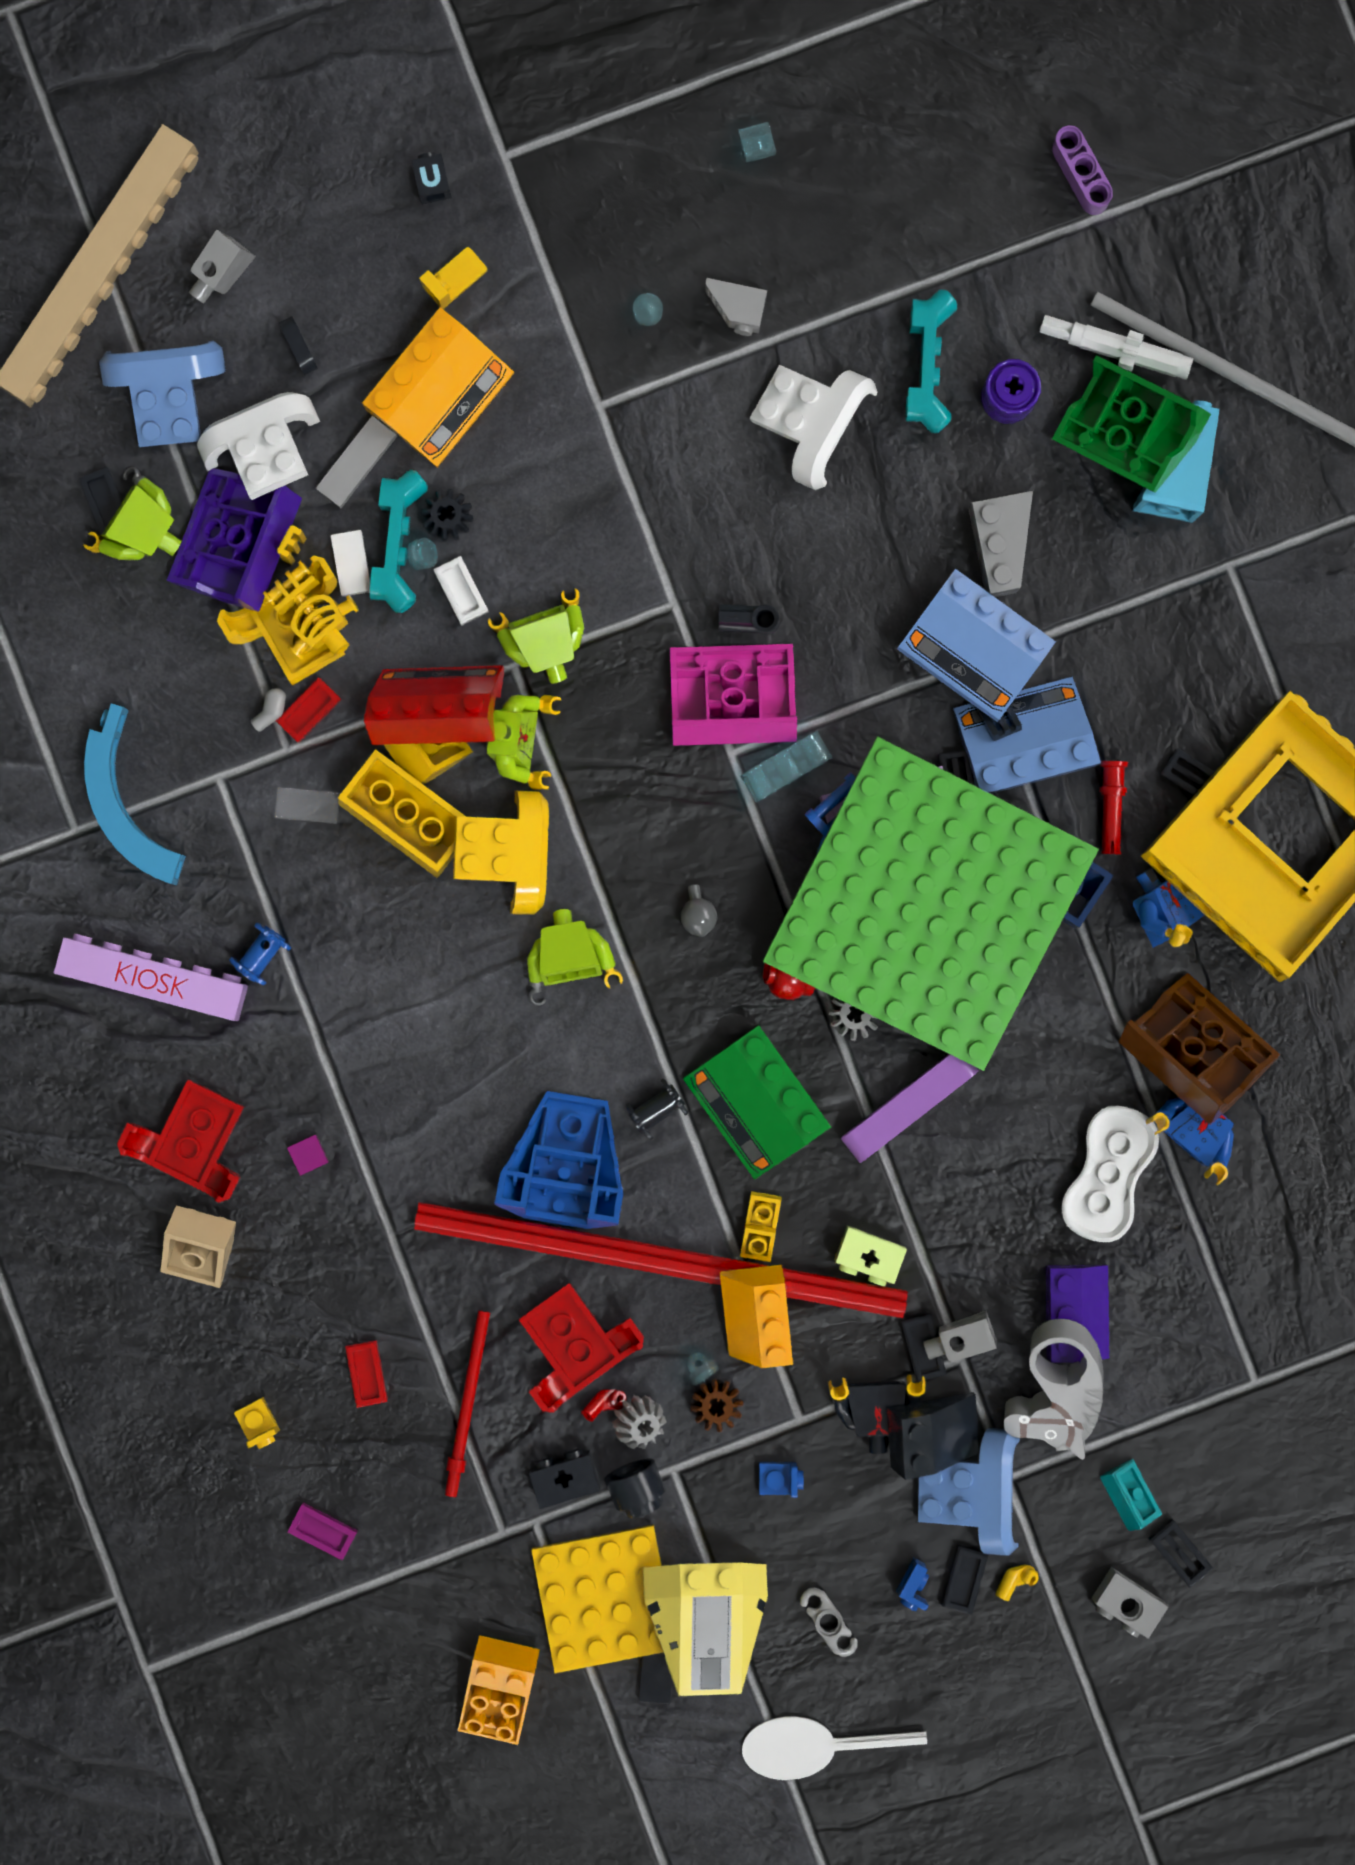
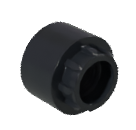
M641 1459L625 1464L609 1473L604 1479L615 1509L623 1511L624 1516L628 1518H638L650 1514L660 1508L664 1501L662 1494L665 1492V1487L654 1459Z

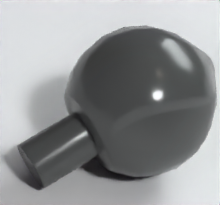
M691 885L687 887L690 901L686 902L682 907L680 920L687 932L698 937H704L714 929L718 919L717 911L710 901L701 897L700 886Z

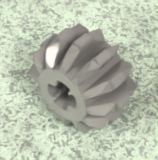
M833 998L832 1002L839 1006L840 1009L839 1011L829 1010L828 1014L831 1016L839 1015L838 1020L830 1023L831 1027H837L840 1024L844 1025L838 1033L839 1036L843 1037L847 1030L851 1029L850 1040H856L857 1030L859 1029L861 1036L867 1038L866 1025L872 1030H877L878 1026L871 1022L870 1019L878 1018L863 1011L859 1015L860 1021L858 1023H854V1019L849 1021L847 1015L850 1013L849 1007L851 1005Z
M633 1395L630 1403L622 1400L624 1407L622 1410H614L617 1419L612 1421L613 1428L616 1430V1437L632 1449L638 1446L645 1450L649 1441L656 1444L655 1437L658 1434H664L661 1426L667 1422L663 1415L662 1407L646 1395L642 1398Z

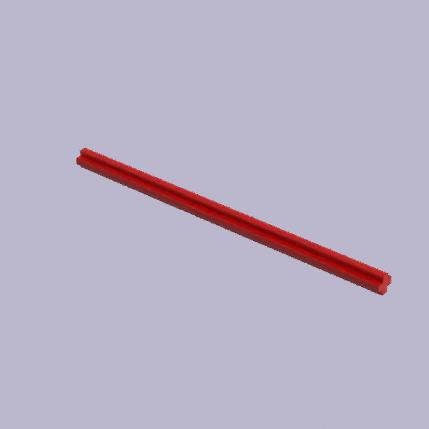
M419 1202L415 1217L414 1230L721 1285V1271L769 1266ZM782 1268L786 1297L898 1318H903L908 1296V1291Z

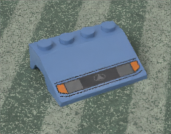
M955 569L897 650L998 722L1056 641Z
M1073 677L1021 690L1011 703V706L1022 724V730L996 741L992 740L973 704L953 708L961 741L968 755L974 784L990 794L1091 768L1101 763L1093 732ZM1004 713L1003 717L1005 718L1007 724L1009 725V727L1012 726L1006 714ZM991 718L997 731L1002 730L999 723Z

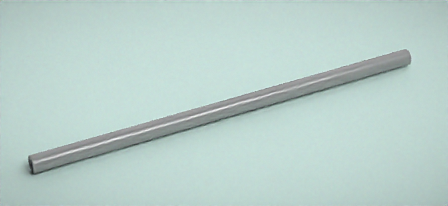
M1097 292L1090 306L1174 351L1194 358L1193 361L1355 447L1354 428L1102 293Z

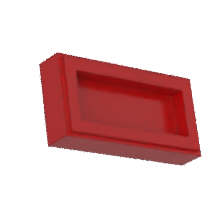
M318 678L276 722L293 739L300 743L342 699L321 678Z
M377 1340L346 1345L356 1407L388 1402Z

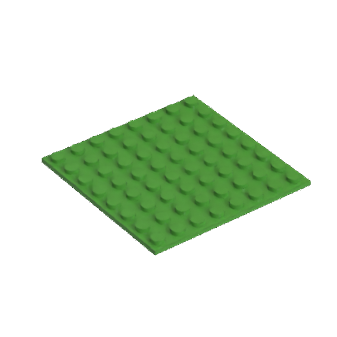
M876 737L762 961L984 1071L1099 849Z

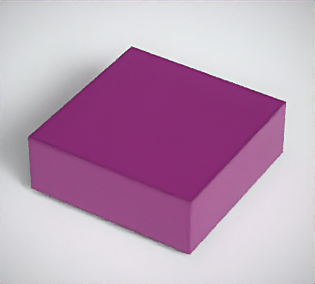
M317 1134L287 1148L300 1176L329 1163Z

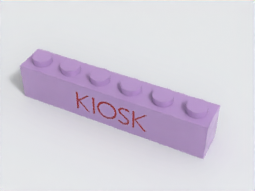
M75 933L73 939L63 937L54 974L224 1019L239 1021L248 985L240 983L242 977L223 973L222 978L211 976L212 969L194 965L192 970L181 968V961L166 957L163 958V962L151 960V953L134 949L133 954L121 952V945L105 941L103 947L91 944V937Z

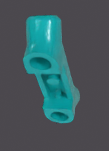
M939 289L928 300L912 299L910 314V333L922 334L919 388H908L905 420L922 422L931 434L939 433L952 420V414L933 394L934 386H939L940 368L935 367V356H940L942 338L936 337V330L957 311L955 298L947 290Z
M411 469L399 479L382 478L378 505L381 511L390 512L385 565L384 568L372 567L370 600L386 601L395 613L407 611L416 602V594L399 574L400 566H405L407 560V548L402 547L403 536H408L410 531V517H406V508L427 492L428 485L416 470Z

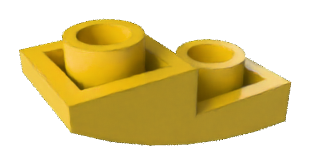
M751 1191L740 1257L771 1262L782 1196Z

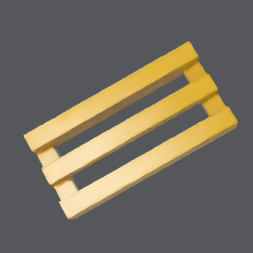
M293 525L290 526L277 549L281 559L290 565H293L295 561L292 552L298 555L301 550L297 542L299 541L304 544L307 539L303 531Z

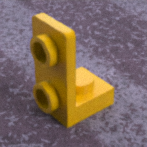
M466 247L434 276L428 270L419 279L423 289L439 307L444 309L487 272V267L470 247Z

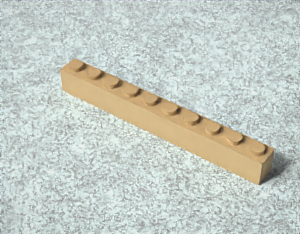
M162 124L1 368V389L29 407H32L34 402L38 403L43 398L47 389L45 386L51 376L55 377L58 375L63 367V358L68 351H73L78 345L80 332L85 325L89 326L97 315L96 308L102 299L106 300L111 295L114 289L113 282L119 274L122 275L126 272L131 263L130 257L135 249H140L144 245L148 236L146 232L152 223L156 224L161 219L165 210V203L169 197L173 198L176 196L181 187V179L186 172H191L196 166L198 151L192 142Z

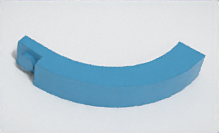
M111 703L109 710L105 709L101 717L100 726L103 727L102 733L90 729L86 743L84 759L85 783L92 811L108 840L129 862L159 880L177 885L186 856L172 852L146 836L131 819L121 800L117 787L115 762L120 736L129 710Z

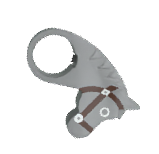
M1054 1319L1041 1324L1034 1331L1030 1344V1369L1044 1391L1035 1394L1033 1398L1022 1396L1010 1398L1005 1404L1004 1429L1009 1435L1016 1438L1044 1440L1049 1445L1055 1447L1056 1451L1070 1449L1083 1460L1085 1458V1440L1096 1426L1102 1405V1357L1098 1345L1083 1325L1068 1319ZM1067 1343L1077 1347L1084 1354V1357L1080 1363L1078 1361L1070 1364L1071 1367H1068L1067 1365H1057L1047 1361L1039 1352L1050 1344Z

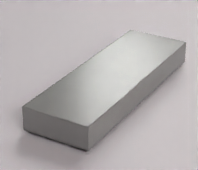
M371 416L317 485L316 490L339 508H342L397 438V434Z

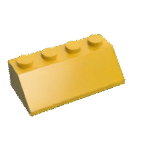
M376 749L338 797V804L436 878L440 876L454 858L455 817L466 816Z

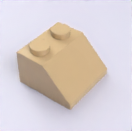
M176 1205L164 1233L160 1272L220 1288L234 1242L236 1222L224 1217H217Z

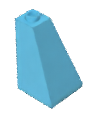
M1197 400L1193 402V404L1211 414L1197 442L1156 493L1145 487L1142 488L1134 503L1133 511L1191 523L1204 513L1219 409L1212 408V404L1206 401Z

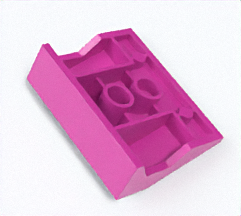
M793 644L670 648L673 746L796 742L797 716Z

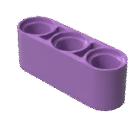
M1070 125L1064 126L1058 131L1052 144L1053 155L1085 212L1090 215H1099L1106 210L1112 199V187L1079 128ZM1064 138L1070 139L1074 142L1075 147L1066 149L1061 145L1060 140ZM1083 165L1088 168L1090 174L1081 176L1076 172L1075 167ZM1092 192L1102 194L1104 202L1096 203L1092 201L1089 194Z

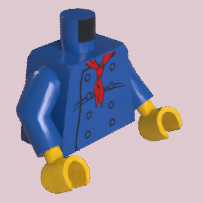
M1152 868L1138 875L1136 878L1145 893L1133 901V906L1140 919L1141 927L1145 930L1151 945L1155 947L1167 940L1174 947L1181 946L1182 943H1188L1193 934L1189 926L1205 914L1167 880L1160 882Z
M1176 1097L1167 1100L1155 1115L1146 1119L1147 1125L1153 1121L1156 1122L1158 1129L1154 1132L1155 1135L1164 1132L1201 1165L1208 1167L1211 1164V1167L1204 1173L1206 1179L1212 1173H1215L1218 1177L1216 1185H1219L1227 1178V1165L1231 1157L1234 1133L1232 1131L1234 1124L1226 1116L1221 1115L1215 1122L1209 1125L1181 1098Z

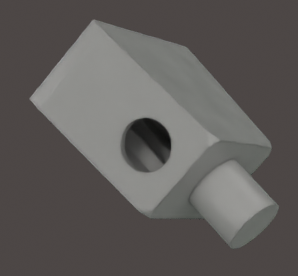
M216 230L190 270L199 279L189 293L202 303H205L214 290L222 294L227 293L256 256L234 238Z
M987 1310L939 1327V1337L923 1342L929 1360L946 1354L949 1362L997 1349V1339ZM958 1336L964 1342L956 1345L952 1343L951 1338Z

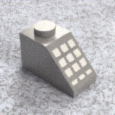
M707 278L705 292L727 326L733 328L734 332L740 335L751 336L752 332L759 334L767 290Z

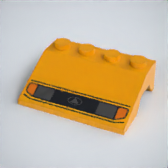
M440 307L362 404L368 413L380 419L409 446L438 468L512 377L514 371L467 328Z

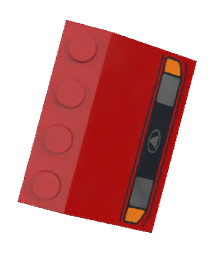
M504 665L383 669L368 696L364 723L372 745L494 742L493 714L496 698H501Z

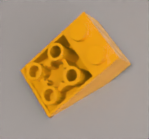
M479 1635L458 1731L518 1745L540 1649Z

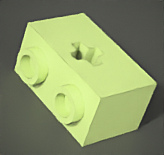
M847 1225L834 1261L840 1264L839 1270L854 1276L860 1271L869 1275L868 1281L885 1287L887 1282L895 1284L907 1248ZM870 1249L874 1250L873 1254L877 1257V1261H870L869 1265H865V1260L861 1257L862 1253L868 1254Z

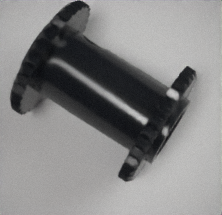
M664 1078L661 1079V1082L665 1089L659 1094L654 1095L636 1109H633L629 1102L626 1104V1108L629 1111L628 1115L642 1134L644 1133L649 1140L653 1139L649 1129L664 1120L672 1112L680 1108L684 1115L688 1114L684 1106L685 1102L673 1085H669Z

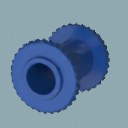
M255 923L254 926L261 933L240 961L233 957L229 961L246 978L265 985L266 981L260 977V974L281 946L290 951L291 946L285 941L284 937L270 927ZM266 941H268L270 944L268 949L264 948V943Z

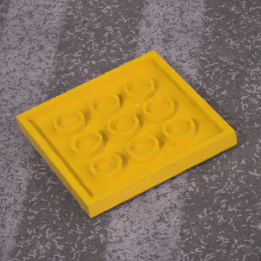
M654 1524L532 1548L555 1673L663 1653L661 1643L654 1630L655 1627L651 1615L644 1602L643 1568L662 1566Z

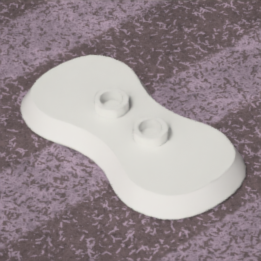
M1108 1106L1101 1109L1092 1118L1087 1129V1157L1084 1167L1078 1178L1068 1188L1062 1202L1063 1219L1066 1225L1076 1234L1092 1241L1113 1242L1120 1239L1130 1228L1134 1218V1190L1137 1180L1142 1171L1154 1158L1159 1144V1135L1154 1134L1157 1131L1154 1122L1147 1125L1145 1121L1149 1117L1128 1107Z

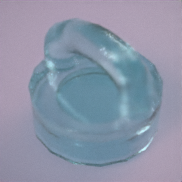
M651 293L637 296L633 304L634 318L641 325L645 326L658 323L663 315V304L660 298Z
M420 538L413 540L407 547V558L413 569L424 570L436 564L438 553L435 544L430 539Z
M694 1353L687 1360V1367L691 1372L688 1377L696 1386L709 1379L720 1368L714 1359L709 1360L702 1353ZM701 1361L703 1365L697 1368L695 1362Z

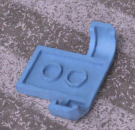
M209 341L208 343L196 346L130 353H111V351H106L99 361L103 386H129L139 447L196 442L199 440L201 431L193 379L211 377L226 371L223 349L215 341Z
M988 1428L982 1438L979 1462L961 1461L936 1474L919 1477L918 1522L978 1527L980 1548L984 1554L1008 1556L1018 1548V1543H1014L1012 1536L1013 1456L1020 1438L1009 1435L1005 1429Z

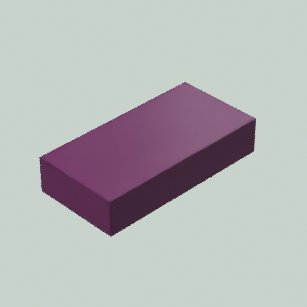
M305 1503L301 1504L288 1530V1533L342 1561L358 1530Z

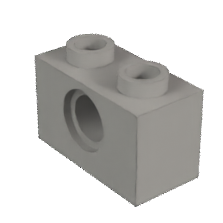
M1112 1567L1092 1596V1600L1097 1605L1095 1610L1109 1620L1116 1617L1124 1623L1122 1628L1137 1638L1139 1634H1142L1149 1639L1168 1609L1167 1604L1162 1599ZM1128 1598L1135 1599L1133 1610L1129 1612L1121 1611V1604L1124 1600Z

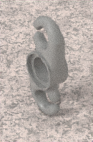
M815 1587L804 1591L800 1597V1605L802 1607L807 1606L809 1597L815 1595L820 1598V1605L817 1608L808 1607L806 1613L813 1619L816 1630L832 1652L842 1657L853 1654L858 1644L856 1638L850 1639L848 1648L842 1649L838 1647V1639L841 1636L850 1637L852 1633L845 1626L840 1612L827 1594ZM825 1614H833L837 1617L838 1624L833 1630L827 1631L820 1626V1619Z

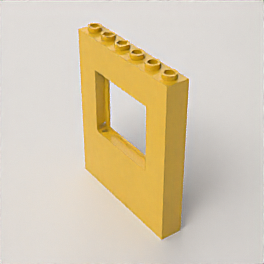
M1291 691L1276 702L1141 855L1148 864L1278 982H1282L1293 975L1355 902V829L1307 883L1237 819L1277 771L1289 760L1355 820L1354 745L1345 736L1337 734L1325 717L1315 714L1308 707V703L1303 697L1293 694ZM1231 819L1234 823L1230 824L1228 820Z

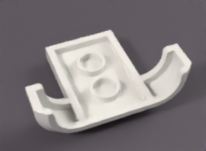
M779 365L750 419L759 426L799 443L793 458L792 476L796 482L817 490L825 487L827 484L824 477L826 464L860 402L867 394L876 396L877 390L873 380L851 370L843 372L830 388Z
M294 392L281 393L212 423L202 433L198 440L197 448L207 471L216 468L219 455L229 449L250 499L253 500L308 475L287 423L300 420L305 421L311 426L320 422L309 397Z

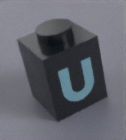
M434 152L420 154L417 157L418 159L411 160L422 205L452 198L442 154L436 155Z

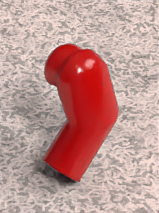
M601 1390L585 1406L581 1414L586 1420L593 1422L601 1411L621 1409L623 1407L622 1400L627 1401V1396L622 1390Z

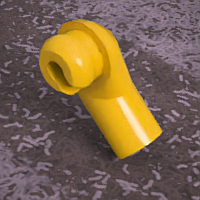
M1025 1564L1009 1568L1005 1572L995 1595L1005 1601H1009L1016 1586L1035 1585L1039 1579L1038 1572L1035 1571L1034 1567Z

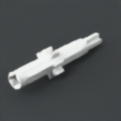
M1045 315L1040 329V333L1069 341L1068 344L1119 360V367L1131 372L1134 365L1187 380L1194 359L1178 352L1142 342L1144 334L1131 330L1126 337L1077 322L1073 324Z

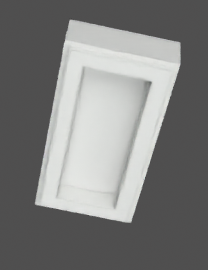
M356 530L331 535L341 596L345 597L370 592V574L362 531Z
M461 556L433 569L461 626L489 612Z

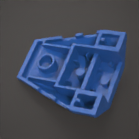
M547 1091L528 1123L522 1138L515 1146L510 1159L500 1173L495 1205L529 1220L583 1229L617 1226L623 1200V1188L620 1180L608 1101Z

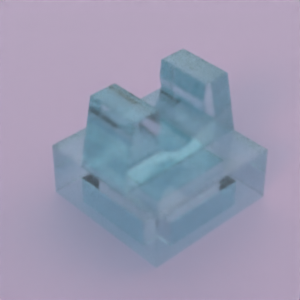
M769 122L738 130L746 163L776 155Z

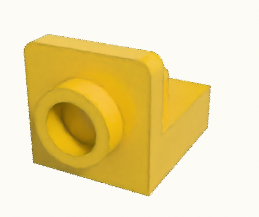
M264 1397L234 1412L248 1439L246 1442L248 1448L257 1445L258 1449H261L275 1441L274 1435L280 1431V1428Z

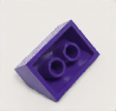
M1046 1265V1322L1054 1319H1068L1083 1325L1098 1345L1102 1359H1109L1108 1265ZM1054 1343L1047 1346V1359L1051 1363L1081 1362V1359L1084 1357V1354L1077 1347L1067 1343Z

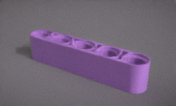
M947 1054L840 1139L859 1163L863 1162L973 1077L979 1069L955 1056Z

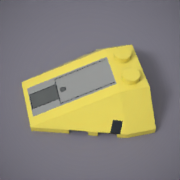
M677 1564L643 1568L644 1602L651 1615L655 1627L654 1630L665 1654L664 1658L678 1696L741 1694L768 1597L766 1564Z

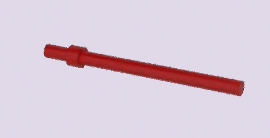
M478 1310L452 1456L448 1457L446 1470L449 1473L445 1495L449 1497H457L461 1473L465 1472L467 1460L464 1459L490 1317V1312Z

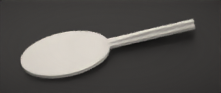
M784 1716L767 1720L753 1728L744 1739L742 1754L746 1764L758 1774L772 1779L794 1780L808 1777L822 1770L831 1761L835 1751L927 1744L926 1731L833 1738L831 1732L817 1721L805 1717Z

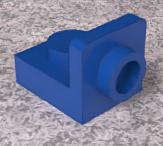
M759 1462V1495H791V1498H798V1490H803L804 1475L803 1471H798L797 1462Z
M913 1558L896 1591L898 1596L902 1598L900 1600L901 1604L913 1611H917L918 1607L926 1611L929 1607L927 1600L915 1594L917 1590L922 1591L929 1577L926 1574L928 1569L925 1563L916 1558Z

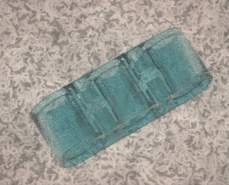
M818 731L748 770L740 777L757 803L823 765L833 757Z

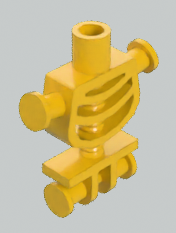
M300 560L298 562L299 566L292 572L289 570L285 572L288 578L286 581L281 583L277 579L274 582L276 586L269 592L264 591L263 595L282 616L295 604L298 605L291 620V629L300 638L293 646H288L291 652L300 659H303L304 656L302 654L309 646L318 650L326 644L331 652L338 656L350 645L339 632L348 624L345 615L353 610L358 612L359 609L350 595L346 596L347 600L339 605L330 596L324 594L308 599L306 595L319 585L320 582ZM306 575L310 576L302 584H300L299 581H301ZM293 584L296 589L290 593L287 588ZM284 595L285 598L277 604L276 601ZM324 603L330 604V605H326V606L320 607V608H318V609L315 608L317 605H320V604H324ZM305 615H306L307 618L305 619V621L303 622V624H302V626H301V623H302V621H303V618H304Z

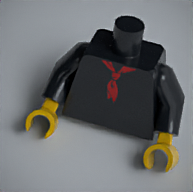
M910 1374L907 1375V1389L904 1380L847 1383L846 1379L842 1378L843 1384L839 1387H833L831 1380L828 1381L836 1414L847 1429L855 1431L857 1437L869 1436V1453L872 1454L888 1452L887 1408L920 1402L921 1395L925 1392V1377L922 1376L921 1382L913 1383L912 1375Z

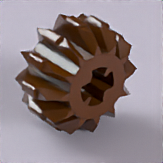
M714 1378L712 1379V1389L710 1390L705 1383L700 1384L704 1395L698 1392L693 1393L692 1398L701 1403L691 1405V1411H702L695 1417L696 1423L707 1419L704 1427L705 1430L709 1431L712 1424L716 1423V1429L719 1433L723 1430L722 1422L724 1421L729 1428L734 1427L730 1416L738 1419L741 1418L742 1413L734 1408L743 1406V1400L733 1399L739 1394L738 1388L727 1392L730 1384L728 1380H725L722 1387L718 1388L717 1379ZM717 1398V1402L722 1399L724 1401L722 1404L723 1411L717 1412V1409L714 1412L711 1411V1400Z

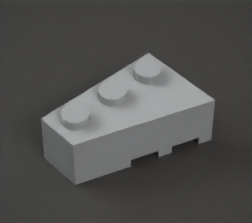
M1033 491L972 502L969 507L984 590L994 597L1014 594L1021 588Z

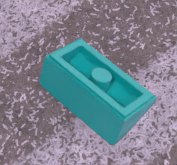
M1130 1459L1100 1476L1128 1531L1141 1530L1162 1515L1134 1459Z

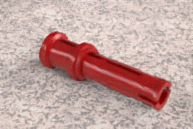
M1100 761V766L1103 767V786L1099 787V792H1101V795H1104L1101 854H1121L1122 796H1125V793H1127V788L1124 787V776L1128 762Z

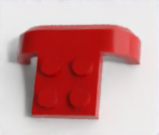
M189 1079L161 1134L141 1125L128 1122L117 1142L120 1154L133 1157L209 1194L218 1203L231 1198L241 1177L233 1170L218 1163V1160L245 1107Z
M570 1282L519 1318L523 1327L554 1368L551 1373L529 1390L530 1395L540 1409L545 1412L554 1413L573 1395L624 1358L643 1347L644 1336L630 1317L605 1332Z

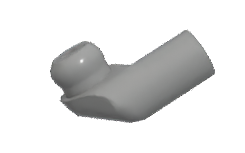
M271 689L265 695L263 711L251 719V723L257 731L261 732L283 715L286 694L282 689Z

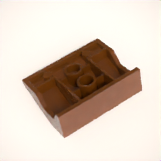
M1189 973L1185 974L1168 988L1154 1006L1137 1021H1128L1119 1039V1043L1209 1125L1230 1109L1280 1056L1273 1047Z

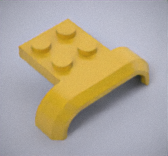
M312 556L310 558L312 563L308 569L319 580L320 584L310 591L306 597L309 599L322 594L329 596L337 585V579L324 558ZM306 575L301 581H299L300 584H302L310 576ZM293 584L287 588L290 593L296 589ZM283 595L276 603H280L285 596ZM264 597L259 612L246 608L235 612H227L223 609L220 611L217 619L227 640L232 644H245L263 636L292 686L345 655V652L335 656L326 644L318 650L309 646L302 654L304 656L303 659H300L288 649L289 645L293 646L300 638L291 629V620L298 608L296 604L282 616ZM305 615V617L303 618V621H302V623H301V626H302L303 622L305 621V619L307 618L306 615Z
M516 790L517 819L455 817L453 879L515 882L510 914L534 915L543 907L546 895L549 807L548 801L540 792Z

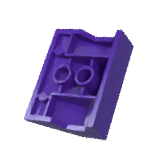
M216 468L209 470L167 581L228 604L259 612L265 597L263 592H267L280 558L277 549L289 527L293 524L302 498L288 487L282 486L251 500L240 474Z

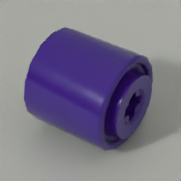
M1007 359L998 363L989 372L981 390V403L985 412L993 420L1002 424H1014L1024 420L1031 413L1041 393V380L1037 371L1029 363L1020 359ZM1012 379L1017 381V386L1022 387V390H1017L1015 395L1010 394V389L1005 387V384H1010Z

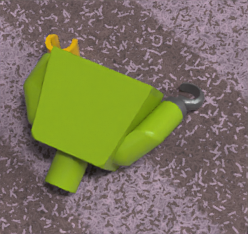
M127 468L122 477L124 480H127V476L135 472L132 478L134 486L127 493L102 535L100 536L95 532L88 533V535L96 538V543L93 546L83 544L84 548L93 553L100 552L118 560H140L145 555L152 556L157 547L173 556L182 540L168 532L174 519L170 516L171 507L163 490L145 476H141L137 468Z
M560 909L553 913L554 926L541 929V937L535 940L527 957L529 985L534 987L529 992L530 1002L538 1006L546 1002L545 998L541 1001L533 998V994L541 992V986L543 985L548 986L603 975L602 970H605L603 978L608 988H610L607 980L612 974L617 975L620 984H622L623 978L621 973L614 969L616 963L609 943L595 929L586 928L584 921L573 922L570 910Z

